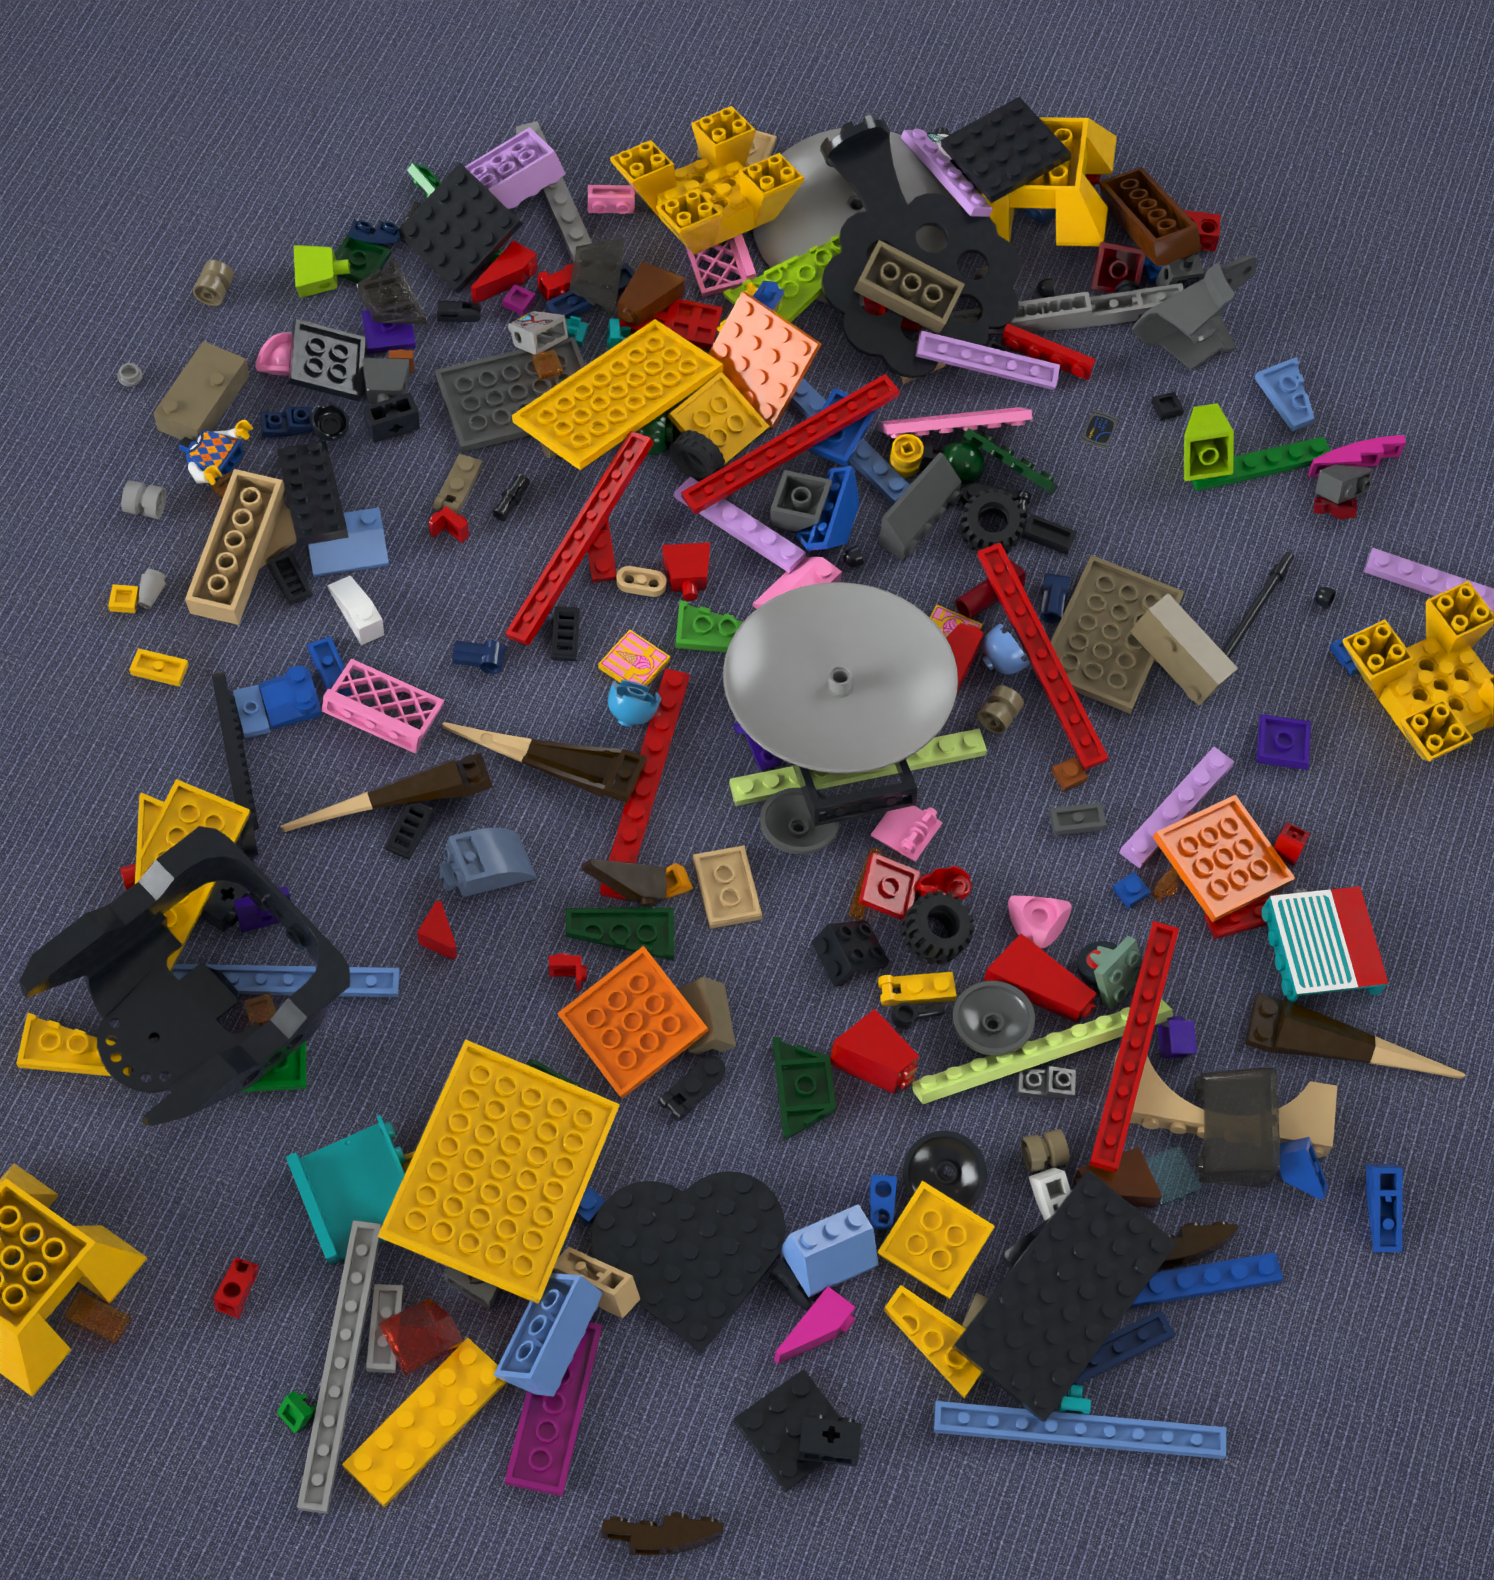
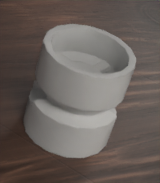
M129 480L122 494V511L135 515L142 512L145 517L159 519L163 514L166 504V489L151 484L146 487L142 482Z

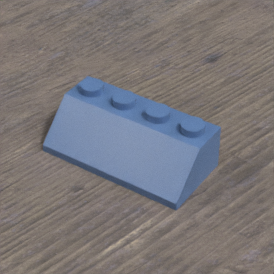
M551 1273L539 1304L532 1301L529 1302L494 1376L535 1395L554 1397L569 1364L573 1360L574 1353L585 1335L593 1313L598 1308L603 1292L581 1275Z

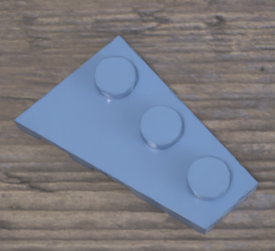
M1297 357L1259 371L1254 378L1292 432L1308 426L1314 421L1309 397L1305 393L1303 386V376L1298 369L1299 362Z

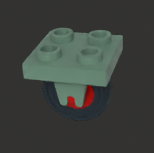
M1127 936L1118 946L1109 941H1096L1085 946L1077 956L1076 966L1080 977L1089 984L1098 985L1103 1006L1110 1010L1123 1001L1126 994L1136 985L1142 963L1137 940Z

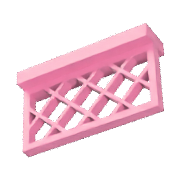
M742 234L727 240L724 246L717 244L710 247L720 251L715 258L705 255L709 248L693 254L686 247L702 298L722 293L728 289L733 290L741 286L742 282L756 278V272ZM724 254L733 257L730 264L720 261ZM701 260L711 263L707 271L698 267ZM716 266L726 269L721 277L712 273ZM730 272L740 275L741 279L730 281L726 278ZM708 278L717 281L713 287H704V283Z
M351 659L333 687L324 694L322 712L416 754L421 740L443 707L444 700ZM355 669L363 673L364 678L352 680L350 673ZM373 682H384L388 688L375 691ZM368 684L370 692L357 693L355 686ZM350 687L353 695L346 697L337 692L340 689ZM404 691L410 694L411 699L399 701L396 693ZM391 694L394 702L381 705L378 697ZM373 698L376 706L368 707L362 704L361 700ZM428 702L435 705L432 710L422 712L419 704ZM415 706L417 713L404 715L402 707ZM397 709L399 717L393 718L386 715L384 711ZM420 719L423 726L419 730L410 726L408 721Z

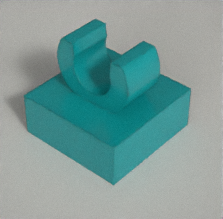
M571 316L570 319L565 318L568 337H575L578 347L582 348L588 332V323L581 322L579 317Z
M609 319L606 333L607 351L628 338L623 336H629L630 327H620L619 319Z
M1072 1385L1068 1390V1396H1064L1059 1402L1057 1412L1089 1415L1091 1400L1082 1398L1083 1386Z

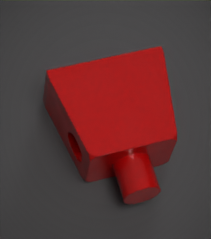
M710 542L662 545V564L670 589L673 592H683V599L685 601L696 600L698 598V591L707 589Z

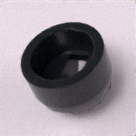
M1052 278L1043 279L1038 283L1037 291L1040 296L1044 298L1054 297Z
M856 545L845 551L843 560L847 566L853 568L864 564L862 555Z
M1329 587L1319 588L1315 594L1316 602L1328 609L1334 601L1336 590Z

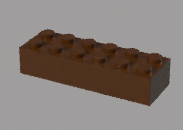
M1143 167L1099 181L1101 198L1107 205L1109 214L1157 267L1168 265L1178 259L1188 258L1195 253L1201 252L1198 226Z

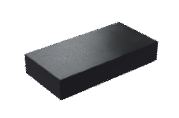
M1031 514L1021 537L1068 555L1077 531Z

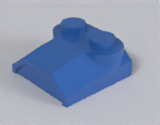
M293 666L287 670L285 675L258 684L271 729L322 716L317 693L308 668Z

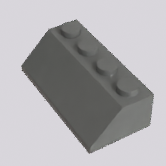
M939 452L882 517L878 545L901 560L909 553L913 554L922 537L927 538L935 522L942 521L948 507L951 504L954 506L961 497L960 487L962 481L944 454Z

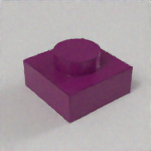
M514 284L502 301L503 307L524 316L536 299L535 293Z

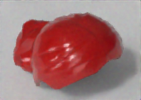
M957 866L936 868L932 873L920 877L917 892H919L920 897L929 892L934 894L936 891H943V895L949 892L953 894L954 899L959 897L964 900L971 892L970 876L965 870Z

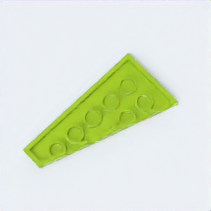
M840 233L831 237V241L819 247L815 245L809 248V252L799 257L796 255L764 271L763 275L753 280L748 279L742 282L741 286L733 290L728 289L724 291V297L735 306L742 291L748 289L746 287L748 283L752 282L758 289L763 281H773L785 292L777 314L792 322L823 293L821 286L823 271L829 261L841 253L838 242Z

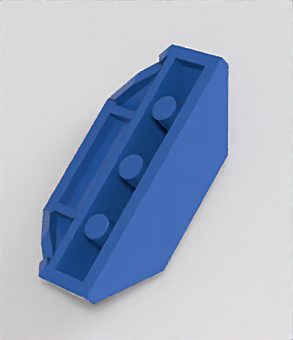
M852 466L831 468L828 471L825 479L832 480V485L819 523L799 530L796 534L797 539L807 551L829 549L847 544L860 504L855 471Z

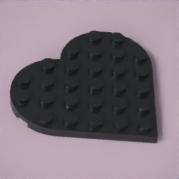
M731 1171L714 1173L696 1181L685 1192L666 1183L642 1181L619 1189L603 1203L593 1223L591 1245L595 1259L633 1276L640 1296V1300L637 1302L638 1305L702 1355L778 1259L781 1247L785 1241V1218L782 1207L771 1189L757 1178L744 1173Z

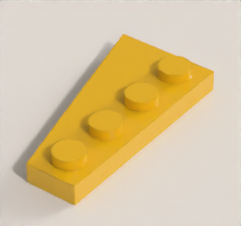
M27 1012L16 1063L18 1068L111 1076L99 1057L96 1037L87 1035L86 1032L78 1029L72 1030L61 1026L60 1023L52 1020L46 1021L37 1018V1015ZM106 1040L108 1045L116 1044L114 1041ZM119 1054L111 1056L113 1062H119L122 1059ZM131 1067L125 1068L123 1073L130 1076Z
M900 1285L885 1306L884 1312L965 1399L982 1374L979 1369L952 1348L966 1328Z

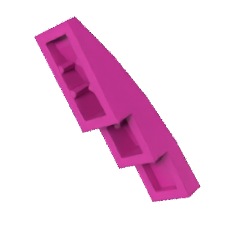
M1404 435L1378 437L1334 449L1313 459L1308 476L1319 477L1320 470L1335 464L1356 467L1378 466L1381 458L1400 457L1406 444Z

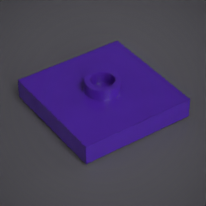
M409 305L361 311L368 354L416 348Z
M1260 714L1256 763L1307 770L1310 758L1311 721Z
M288 887L278 888L291 901ZM249 896L234 901L242 933L280 923L268 909L263 912Z

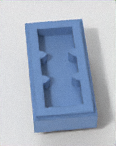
M259 685L233 690L244 738L270 733Z

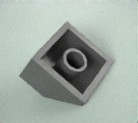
M784 470L770 509L772 527L797 532L819 523L832 480Z

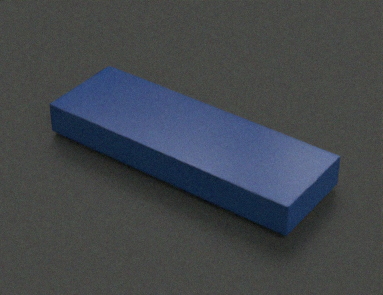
M330 636L307 644L308 652L326 691L333 687L345 669ZM350 687L340 689L337 692L346 697L353 695Z

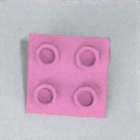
M916 806L887 811L871 833V836L916 862L943 822L937 819V811L934 808L929 807L928 809L921 810Z

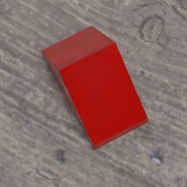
M1287 822L1274 845V849L1284 862L1295 866L1311 833Z
M439 900L434 903L417 932L418 943L447 958L457 959L456 944L442 902Z

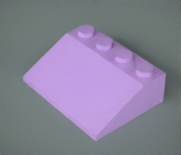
M530 127L465 166L508 209L517 207L521 201L529 196L538 194L542 188L556 183L566 174L555 151Z

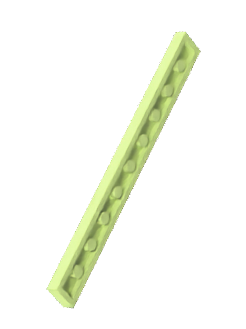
M979 728L935 737L921 750L906 758L912 771L985 756L987 749ZM895 764L881 769L858 773H830L809 769L816 790L898 773ZM793 766L731 778L729 781L735 806L768 800L772 795L784 789L800 788Z
M1162 999L1155 1025L1167 1021L1168 1017H1173L1172 1009ZM1126 1007L1108 1016H1100L1096 1020L1084 1024H1076L1061 1032L1050 1033L1046 1037L1034 1041H1027L1021 1048L1012 1053L976 1058L970 1063L958 1067H950L946 1071L934 1075L924 1076L912 1083L913 1092L922 1104H926L1123 1036L1130 1007Z

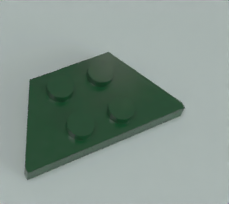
M773 1037L772 1046L783 1140H788L836 1112L830 1056L819 1052H811L808 1048L798 1044L795 1047L782 1042L779 1037Z

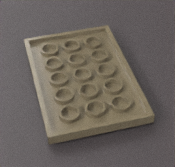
M1091 555L1051 640V644L1075 692L1131 714L1155 658L1130 633V630L1145 612L1166 594L1169 593L1180 604L1184 591Z

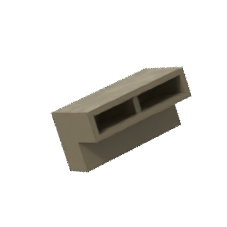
M702 977L679 988V992L710 1030L689 1046L688 1052L700 1055L711 1049L725 1052L736 1047L725 984Z

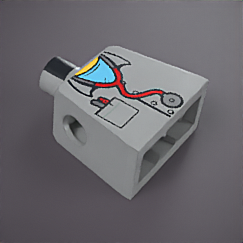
M534 311L519 319H512L508 325L514 346L534 355H538L569 338L565 315Z

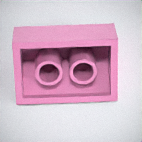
M806 557L791 573L786 571L753 603V607L757 609L772 598L799 587L819 583L841 582L842 571L823 557Z

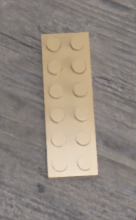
M237 469L233 470L185 598L190 614L239 625L286 498L282 480Z

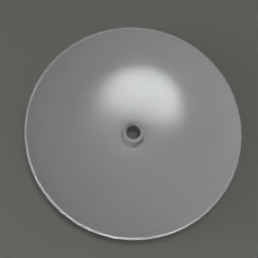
M841 128L810 136L781 154L804 176V182L776 219L752 229L757 248L769 268L796 255L799 257L809 252V248L815 245L819 247L831 241V237L840 233L841 227L849 217L858 212L866 211L849 183L834 167L826 164L820 152V146L827 137L829 141L840 134ZM890 132L893 165L907 204L915 197L926 193H933L948 197L957 206H961L901 139L902 135ZM924 226L916 233L917 244L926 252H940L946 247L947 239L945 234L935 226ZM876 244L872 245V246L867 250V254H866V255H867V259H868V260H869V258H870V256H871V254H872V252H873V250H874ZM823 293L815 299L828 303ZM860 295L859 298L861 306H864L863 295Z
M844 582L819 583L799 587L780 594L762 604L746 618L735 632L729 644L723 668L724 689L729 707L743 730L756 743L789 763L811 770L830 773H858L881 769L896 764L921 750L939 733L948 720L954 706L958 685L957 666L952 649L942 631L923 611L907 600L888 591L867 585Z

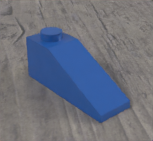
M1394 1163L1366 1164V1198L1373 1252H1402L1403 1168Z

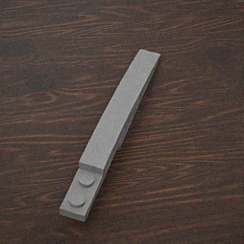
M1179 283L1093 297L1089 296V292H1081L1018 302L1019 308L1016 317L1010 324L1025 331L1033 332L1138 321L1139 315L1144 314L1146 311L1184 290L1183 284ZM981 308L951 312L955 320L967 325L979 321L982 314ZM1005 327L989 329L988 334H1003Z

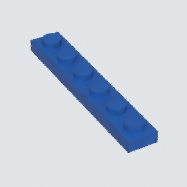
M1276 1252L1156 1272L1130 1308L1281 1283L1283 1276Z

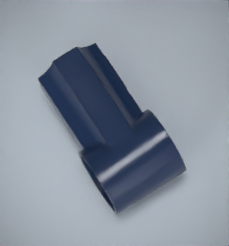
M1045 573L1041 592L1043 600L1040 618L1046 623L1054 624L1055 622H1060L1063 615L1064 601L1068 594L1070 577Z
M456 640L452 661L453 664L475 666L485 673L498 674L502 670L506 646L495 640H488L484 644Z

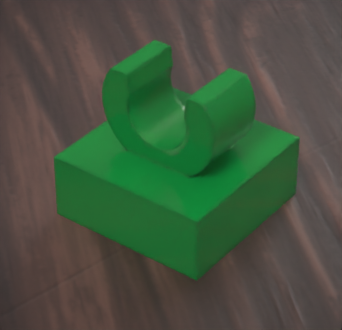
M293 1391L285 1396L277 1414L297 1434L305 1428L309 1419L314 1415L317 1406L309 1407L305 1403L308 1397L306 1393L298 1395Z

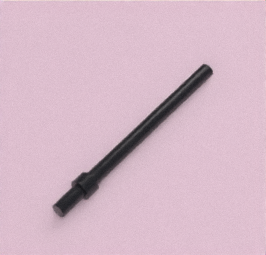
M1286 552L1279 564L1274 565L1270 572V578L1223 649V652L1229 659L1278 582L1283 581L1287 575V568L1295 557L1293 553Z

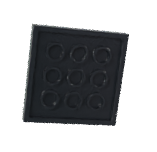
M1020 97L940 140L941 147L991 203L1071 159V152Z
M459 163L402 224L398 231L401 232L400 237L454 291L459 293L523 223L466 167Z

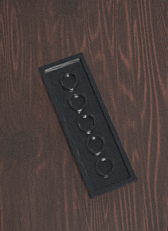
M326 441L277 449L297 545L303 546L348 538V530Z

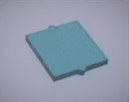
M1180 1145L1165 1152L1158 1151L1155 1156L1145 1159L1162 1194L1159 1202L1160 1206L1177 1199L1182 1201L1185 1196L1202 1189Z

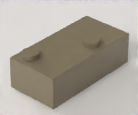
M879 240L853 291L940 334L965 284Z
M203 341L154 411L157 430L180 440L188 437L196 441L202 431H213L249 378L246 358Z
M1169 593L1150 607L1130 630V633L1198 706L1214 694L1238 669Z

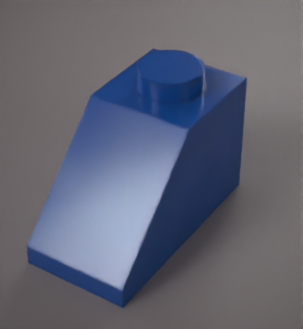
M1310 1137L1277 1144L1275 1155L1272 1156V1162L1276 1172L1280 1171L1283 1181L1318 1199L1325 1198L1328 1184Z

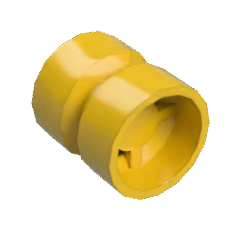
M911 434L900 435L894 440L889 465L902 478L913 477L920 470L924 450L922 441Z

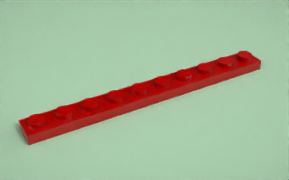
M884 374L682 491L681 497L696 515L899 397L900 390Z
M630 431L507 629L505 635L508 639L526 646L530 645L654 444L651 437Z
M1001 542L977 551V557L1083 770L1085 771L1108 762L1109 757Z
M665 668L658 691L661 701L655 715L649 722L640 755L647 757V762L629 802L625 803L609 861L637 864L690 681V674ZM603 883L601 884V896L626 901L625 897Z
M1156 921L1152 922L1089 1163L1091 1166L1114 1173L1118 1170L1179 932L1177 927Z

